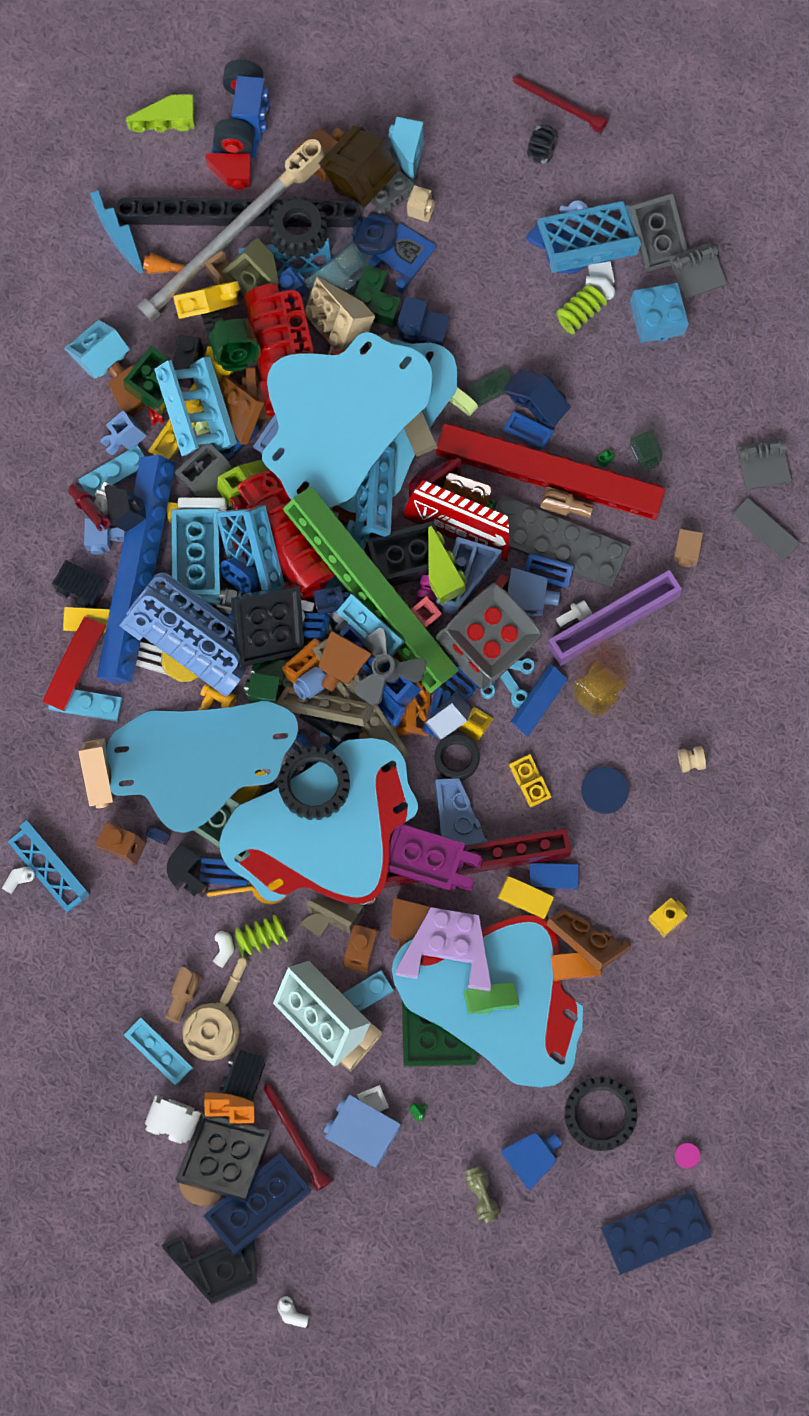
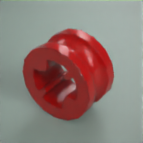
M148 407L152 425L156 426L157 422L163 424V417Z

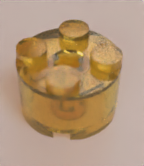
M597 661L591 666L589 673L584 678L580 677L574 683L573 688L575 692L573 699L594 718H597V713L602 716L618 701L617 693L619 690L624 692L626 682L606 664Z

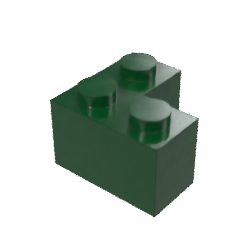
M366 265L354 297L362 301L375 315L373 322L395 328L402 309L401 299L384 293L388 284L387 271Z
M150 346L124 378V390L162 416L167 408L156 377L155 368L170 359L153 346Z
M274 659L252 664L251 678L246 680L244 693L247 694L246 698L249 699L250 703L269 701L277 704V700L283 692L284 686L282 681L285 674L282 667L286 664V661Z

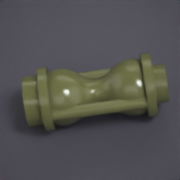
M483 1166L465 1171L466 1178L464 1181L467 1183L469 1190L478 1197V1204L476 1206L478 1221L483 1220L484 1224L497 1220V1214H500L501 1210L498 1209L497 1203L488 1196V1172L484 1171Z

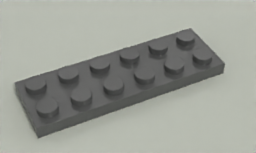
M501 494L495 511L508 516L509 548L526 555L532 552L574 564L573 574L610 589L613 588L630 549L629 545Z

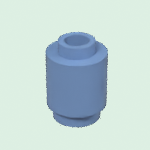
M314 667L297 678L296 683L293 684L296 694L305 700L324 690L325 688L321 686V683L327 673L318 667Z

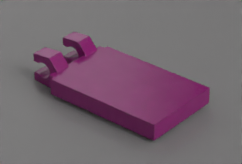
M402 824L395 828L389 844L388 872L449 891L451 889L455 890L456 886L472 891L475 881L473 878L461 875L463 865L465 863L468 866L480 869L483 859L480 855L468 852L469 849L466 848L464 843Z

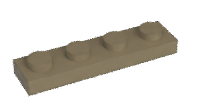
M286 687L277 700V705L288 709L290 712L359 726H365L373 713V705L369 703L320 693L310 699L306 698L303 700L296 694L294 688Z

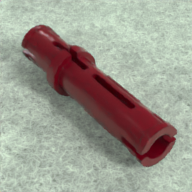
M75 483L76 487L74 484H71L68 488V493L75 500V505L85 512L99 531H103L102 527L106 530L110 525V521L94 503L92 495L89 492H85L79 483Z

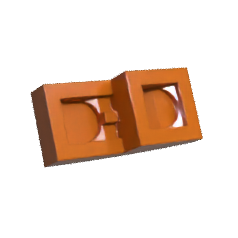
M579 953L550 956L554 981L602 976L601 970L596 969Z
M205 1093V1116H229L230 1123H254V1103L234 1095Z

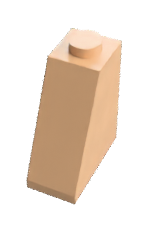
M105 738L82 742L78 751L89 806L95 805L96 808L108 807L114 800V794L110 790L111 772L107 760Z

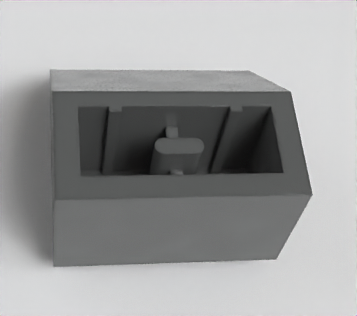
M208 443L202 445L175 472L177 481L195 498H223L217 490L218 476L228 472L233 467L214 446Z

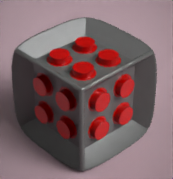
M492 583L465 606L449 622L446 628L440 630L436 639L455 664L475 684L486 690L542 638V633L520 605L500 586Z

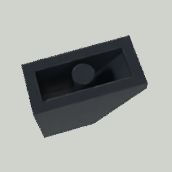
M107 484L105 486L111 525L128 532L146 519L143 499Z

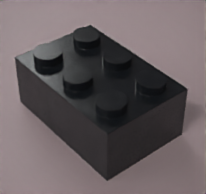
M435 521L393 531L385 537L378 535L367 538L371 561L391 586L419 580L422 575H429L428 527L432 526L434 531L437 532Z

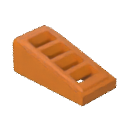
M314 638L282 667L286 678L290 682L296 683L297 678L314 667H319L320 661L312 648L320 644L321 641Z

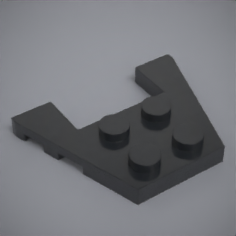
M182 1236L161 1245L163 1250L212 1305L258 1285L255 1239L235 1256L226 1245H222L194 1259L191 1258Z

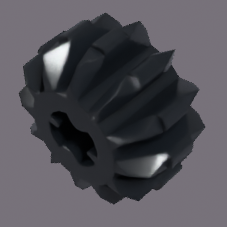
M541 124L535 127L528 144V159L544 164L550 161L557 144V129Z

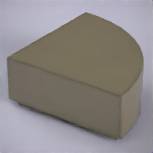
M321 913L305 918L300 926L320 938L330 924L329 921L320 916Z

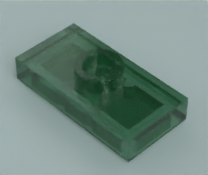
M504 367L467 386L466 391L479 408L506 394L503 389L510 382L512 376L508 369Z

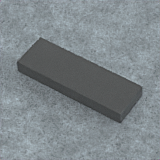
M749 498L732 513L733 518L782 561H785L800 545L794 537Z

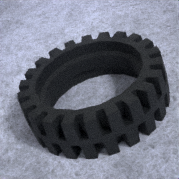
M311 746V749L305 747L300 752L295 751L291 757L285 760V764H282L278 776V788L283 803L293 814H297L300 818L305 817L307 820L314 818L322 820V817L328 818L332 816V813H337L340 807L345 804L346 798L349 795L350 778L346 765L333 751L330 750L329 752L326 748L321 747V749H318L316 746ZM318 761L325 763L337 775L338 786L336 793L329 801L322 805L311 806L303 804L295 798L291 791L290 782L293 773L306 762Z
M595 1077L585 1080L574 1088L566 1101L564 1110L566 1127L573 1139L581 1146L590 1150L608 1151L621 1146L630 1138L637 1123L638 1112L633 1095L620 1082L607 1077ZM595 1090H606L615 1094L622 1102L625 1110V1121L622 1128L615 1135L608 1138H595L588 1135L580 1127L577 1120V1107L580 1100L586 1094Z

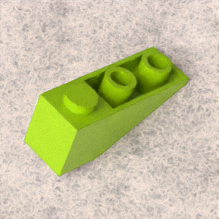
M170 95L126 117L128 129L134 132H144L146 129L165 132L167 129L188 131L189 128H195V102L193 95Z
M263 460L237 466L218 476L217 490L230 507L233 504L229 498L242 496L237 488L238 484L253 475L270 469L264 464Z
M430 526L428 527L429 584L442 605L465 593L467 580L461 570L457 572L454 566L456 560L451 551L446 552L443 544H445L441 533L439 531L435 532L433 527Z

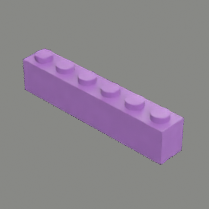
M668 570L549 639L548 648L561 667L678 599L682 588L671 571Z

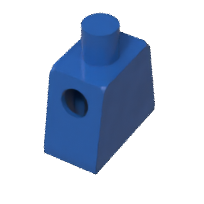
M554 1132L543 1141L537 1133H534L503 1149L501 1154L526 1188L531 1190L557 1162L552 1152L560 1147L562 1143Z

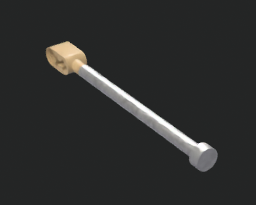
M315 139L305 141L288 157L285 162L286 171L154 297L149 301L145 298L137 305L140 311L152 323L161 315L158 311L205 267L204 263L223 250L293 182H305L320 168L319 162L326 154L319 141ZM318 151L315 155L310 156L311 153Z

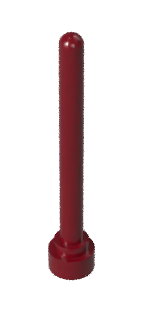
M515 75L512 79L514 84L590 123L589 126L592 127V130L599 134L603 132L608 124L609 118L602 114L592 115L518 75Z
M266 1084L264 1091L312 1173L311 1178L313 1181L311 1183L316 1191L321 1190L333 1182L328 1172L325 1173L324 1169H320L274 1087L271 1084Z

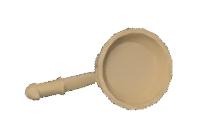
M240 957L237 960L236 967L232 976H230V981L220 999V1003L202 1004L193 1009L184 1020L182 1029L184 1044L189 1052L199 1059L207 1061L221 1060L229 1055L238 1043L240 1035L239 1024L233 1012L226 1005L230 1001L238 983L241 982L240 979L246 966H248V959L246 957Z

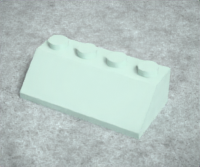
M310 961L288 967L273 1004L333 1066H336L363 1041L370 1022Z

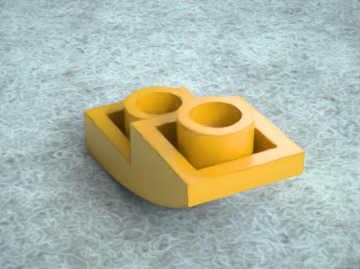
M64 607L63 630L77 631L84 616L107 627L110 609Z
M531 754L508 764L530 808L552 798Z
M509 876L506 877L497 897L516 908H521L542 919H545L554 899L553 896Z

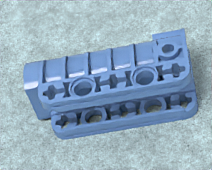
M161 572L154 576L126 612L127 616L119 624L121 628L139 641L142 637L147 639L225 697L236 687L248 667L238 666L240 655L235 648L233 621L167 573ZM162 581H164V583H166V585L163 586V587H160V586H159V583H161ZM176 595H182L187 599V602H178ZM201 609L204 611V614L198 615L197 612ZM210 616H211L212 619H211V621H210V623H209V622H207V620H208V619L210 618ZM214 623H220L225 627V630H217L214 627Z

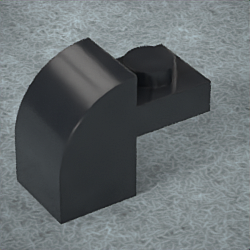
M182 843L178 845L168 859V878L175 889L179 890L184 883L186 884L184 889L195 897L198 894L203 897L208 891L207 887L191 875L200 864L201 859Z

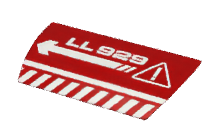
M423 480L406 505L403 518L419 525L435 521L437 531L442 535L454 540L460 537L502 550L501 560L507 562L509 550L508 516Z

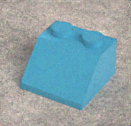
M397 117L395 125L391 124L389 138L391 139L389 148L393 149V155L396 156L397 163L407 178L414 182L424 144L423 122Z
M97 320L64 348L95 379L106 374L108 368L115 362L121 361L130 350L117 331L100 320Z

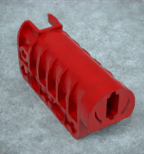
M265 284L247 292L244 301L248 319L254 329L261 349L257 361L262 380L260 386L266 415L274 417L275 412L267 385L268 373L272 365L280 358L292 354H314L300 293L295 290L279 292L277 284ZM290 297H293V299L296 300L294 302L295 307L290 306V303L288 302ZM297 317L298 327H294L292 319ZM297 333H301L302 341L298 342Z
M267 470L253 475L238 484L237 488L242 496H235L229 498L236 510L262 505L266 506L281 571L290 585L297 584L300 586L301 600L314 597V591L325 589L335 574L283 510L291 499L281 480L271 470ZM302 484L297 489L298 494L305 491V488Z

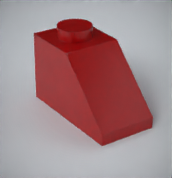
M205 154L207 167L228 187H232L234 190L251 188L252 161L250 154Z

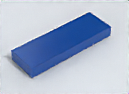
M549 665L510 722L521 733L529 736L568 679L555 666Z

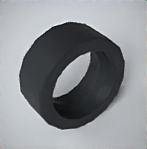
M453 734L443 738L436 746L434 754L436 768L446 779L459 778L461 781L471 777L479 764V751L476 744L469 737L461 734ZM451 745H463L470 752V764L461 771L450 770L443 762L444 751Z

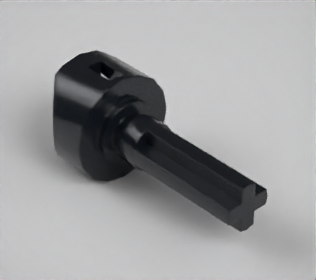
M300 714L299 716L300 719L330 737L329 746L332 749L337 748L347 740L356 739L363 733V730L353 724L341 722L337 725L325 718Z

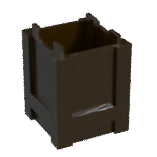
M355 125L346 132L319 162L321 169L324 170L330 180L334 191L359 203L363 207H366L400 170L397 165L398 160L396 156H391L386 147L388 145L386 138L375 137L365 132L362 126L359 128Z

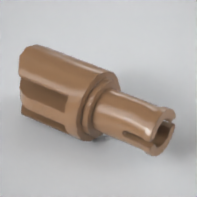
M552 487L545 489L540 505L544 510L564 516L574 513L590 519L594 504L574 499L572 493Z
M185 967L180 968L170 992L173 1000L165 1016L166 1019L180 1023L186 1004L193 1002L202 976Z

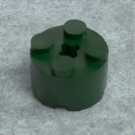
M248 319L219 320L215 323V328L209 336V343L218 366L221 365L226 371H240L247 368V364L252 360L253 363L258 360L261 349L254 329Z

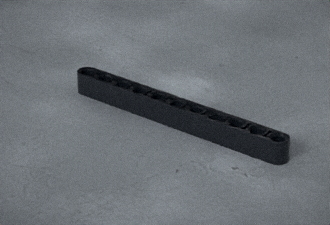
M125 197L118 200L115 207L120 222L126 225L228 226L239 216L234 213L236 211H244L255 199ZM275 199L264 210L266 213L259 215L248 226L270 227L269 219H271V212L276 211L275 206L278 203L282 205V200L284 199ZM314 200L315 205L319 204L322 207V212L333 213L331 216H326L327 227L351 228L361 219L360 207L353 200ZM126 209L132 210L127 214L122 213ZM147 210H154L151 214H145ZM170 210H176L174 214H167ZM192 210L199 211L198 213L193 215L189 214ZM216 210L221 211V212H220L219 214H217V215L211 214L213 211H216ZM354 212L355 215L349 217L346 216V213ZM297 221L288 227H311V225L303 221Z

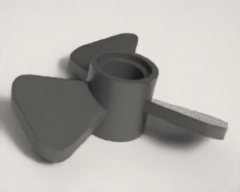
M382 628L376 629L366 637L365 645L375 656L372 662L374 673L354 686V691L359 697L371 705H378L382 700L386 681H395L400 676L414 683L422 680L427 666V662L424 659L417 658L399 662L388 655L387 634ZM387 663H390L391 667L389 671L384 673V666Z

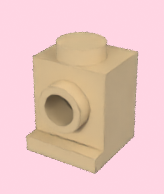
M414 185L407 203V216L429 222L436 201L431 198V190Z

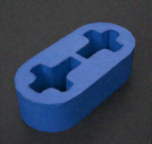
M234 557L221 562L220 573L222 577L237 589L247 593L258 588L259 578L257 574L244 563Z

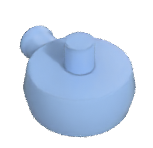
M573 201L569 206L561 205L560 213L578 211L588 207L582 201Z

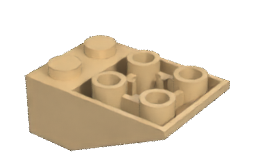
M316 277L305 308V316L336 351L346 350L358 335L370 331L375 315L362 301L324 279Z

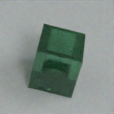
M652 430L630 438L629 447L640 470L644 468L650 470L660 464L663 453Z

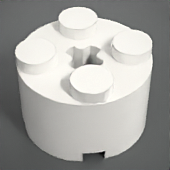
M155 1095L145 1121L147 1125L146 1131L157 1135L166 1133L169 1134V1140L180 1144L182 1142L187 1143V1140H191L201 1111H194L195 1108L169 1099V1101L162 1100V1096Z

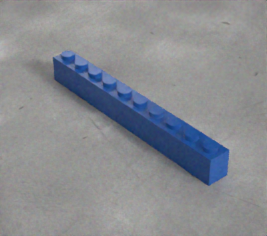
M161 455L140 457L133 495L143 499L146 519L128 532H125L97 672V678L113 684L133 683L141 640L139 641L121 628L119 624L127 616L126 612L154 576L176 464Z

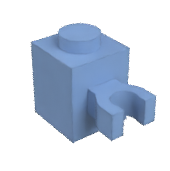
M123 410L106 424L112 434L103 437L100 442L106 447L111 443L106 451L114 455L121 444L130 450L147 435L139 423Z
M85 518L84 546L91 554H104V551H110L111 541L124 542L126 531L120 528L111 529V524L106 530L102 527L103 531H99L89 518Z

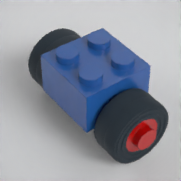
M233 60L228 62L224 68L223 87L234 95L232 119L219 121L215 126L213 136L214 147L224 154L250 153L253 148L254 139L261 141L262 134L267 132V119L265 117L270 112L269 88L265 87L262 68L254 62Z

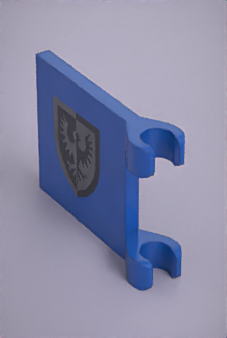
M399 223L396 227L397 238L393 247L383 254L374 255L368 260L366 265L378 269L382 262L400 273L402 276L396 282V290L403 293L437 245Z

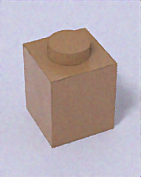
M680 529L673 562H678L679 566L687 568L692 567V565L696 566L703 533Z

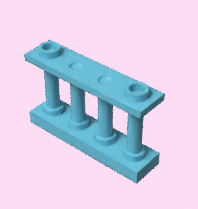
M210 357L201 358L191 364L190 369L174 370L172 360H168L155 368L156 377L182 456L197 450L199 444L214 443L215 448L219 452L225 451L237 444ZM194 378L197 390L181 392L177 379ZM200 399L204 412L188 414L184 401ZM207 421L211 434L195 436L191 423Z

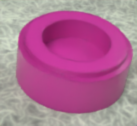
M684 1143L676 1149L675 1160L682 1168H692L699 1162L700 1152L695 1145Z

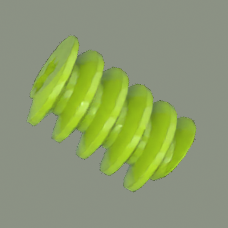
M585 285L583 291H579L576 297L570 299V303H565L563 308L557 310L558 320L568 333L575 334L573 326L580 329L582 326L579 321L587 323L586 314L593 318L594 312L592 309L597 312L601 311L599 303L606 306L607 300L596 288Z
M275 914L272 915V923L267 918H263V926L254 921V929H251L246 924L244 933L239 927L236 928L235 937L243 958L244 950L249 955H253V947L261 952L263 943L270 949L272 940L277 946L280 945L281 937L288 942L282 921Z

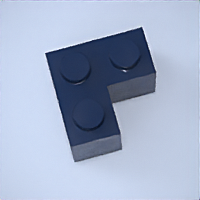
M406 296L398 318L399 338L410 344H415V342L434 343L443 347L450 327V317L428 311L427 301Z
M520 369L503 389L516 405L528 408L540 423L547 426L555 427L571 408L566 401V396L553 385L554 381L546 374L540 375L534 371L529 372Z

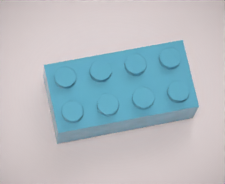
M218 508L171 510L172 577L208 604L217 605L221 602V599H219L221 591L220 531L216 516ZM176 595L178 602H187V599L182 595Z

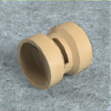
M696 746L693 750H678V759L682 773L689 772L694 768L698 770L706 769L705 754L702 746Z

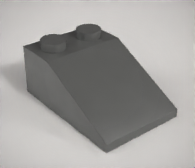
M666 192L625 205L635 236H639L641 242L639 253L646 272L670 266L669 257L688 250L673 193Z

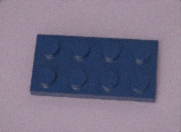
M280 1153L258 1171L247 1202L226 1196L205 1213L203 1218L235 1256L312 1193V1190Z
M693 1191L601 1228L619 1275L712 1237Z

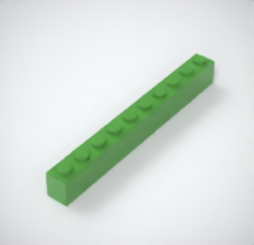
M312 486L294 497L283 508L350 594H354L405 641L396 651L404 661L422 658L427 662L424 676L420 682L430 694L459 671L453 661L449 659L439 644L425 629L424 625L413 614L409 606L405 604L393 586L389 584L380 570L373 564L365 551L357 544L349 531L345 529Z

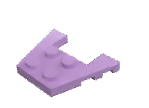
M431 907L397 967L396 976L418 979L421 956L426 955L472 963L468 988L490 991L491 983L479 915Z

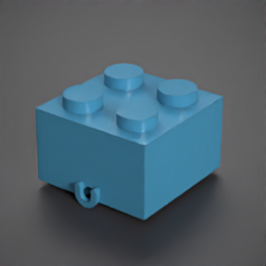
M678 283L633 291L629 303L640 343L655 340L663 342L667 341L668 338L685 334L689 324Z

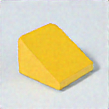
M473 707L467 722L461 725L459 730L479 742L494 718Z

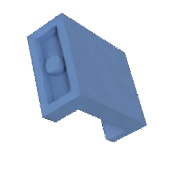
M349 1095L347 1099L343 1098L336 1109L339 1114L335 1121L330 1119L325 1127V1139L377 1169L401 1128V1124Z

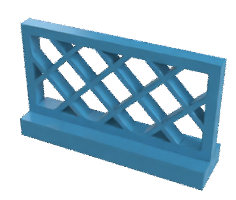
M623 201L539 218L537 221L550 259L549 266L552 273L635 256L641 246L639 236H635ZM619 209L622 217L618 221L608 216L609 212ZM589 215H596L602 218L598 226L587 220ZM574 219L580 222L577 230L566 225L567 220ZM604 220L616 226L612 233L601 228ZM552 223L558 226L559 229L556 234H553L546 230L545 225ZM583 224L595 230L591 238L579 232ZM620 228L628 233L629 238L621 239L615 233ZM562 229L573 234L570 242L558 237ZM597 232L609 238L606 243H599L594 240ZM576 237L587 242L586 246L582 248L572 243ZM555 241L566 247L563 252L554 253L552 245Z
M266 506L217 512L216 516L227 559L234 557L252 569L259 578V585L261 584L262 591L285 586ZM243 516H244L245 524L241 522V519H242ZM226 517L233 522L232 528L227 525ZM238 528L244 533L242 539L236 534ZM248 539L250 540L251 547L246 544ZM232 540L239 545L237 551L233 548ZM243 550L250 556L248 562L241 556ZM254 561H255L257 570L252 566L253 563H254ZM235 587V590L238 591V593H237V596H238L240 590ZM257 588L250 591V593L259 592L260 590Z

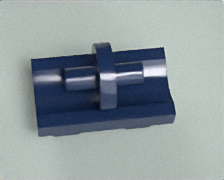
M345 586L313 592L318 615L336 612L351 595Z

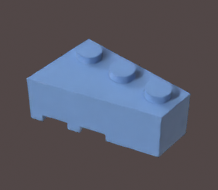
M457 537L452 554L456 560L454 566L457 572L461 570L467 580L465 584L466 592L442 605L437 599L436 605L439 610L457 615L462 605L466 606L499 562L502 550Z

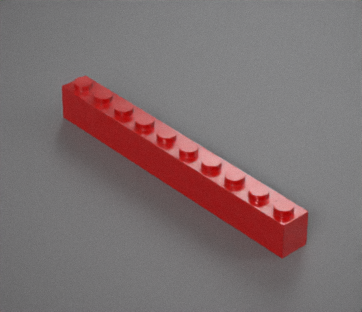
M454 423L443 425L437 443L436 456L449 460L459 458L461 463L540 487H552L572 493L577 498L655 521L657 520L665 494V489L657 483L649 482L647 484L639 481L634 476L624 477L617 475L615 471L610 469H604V471L597 469L590 463H576L566 456H560L559 458L551 455L546 450L539 449L536 451L529 449L527 445L522 443H516L515 445L507 442L502 437L495 436L492 438L485 436L483 432L478 430H472L471 432Z

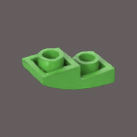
M514 982L492 984L490 991L471 988L463 992L469 1014H490L493 1010L516 1009L520 1005Z

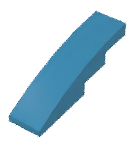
M99 191L90 193L99 219L109 238L139 274L143 273L144 271L129 225L120 227L114 208L105 210Z

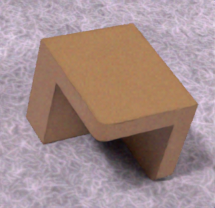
M221 250L204 263L207 274L216 285L229 282L220 273L229 264L225 253Z

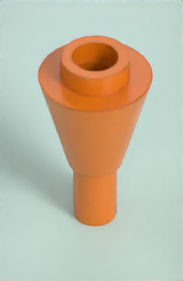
M150 252V256L145 255L143 269H147V274L168 273L170 271L179 273L185 267L183 264L172 263L170 260L153 252Z

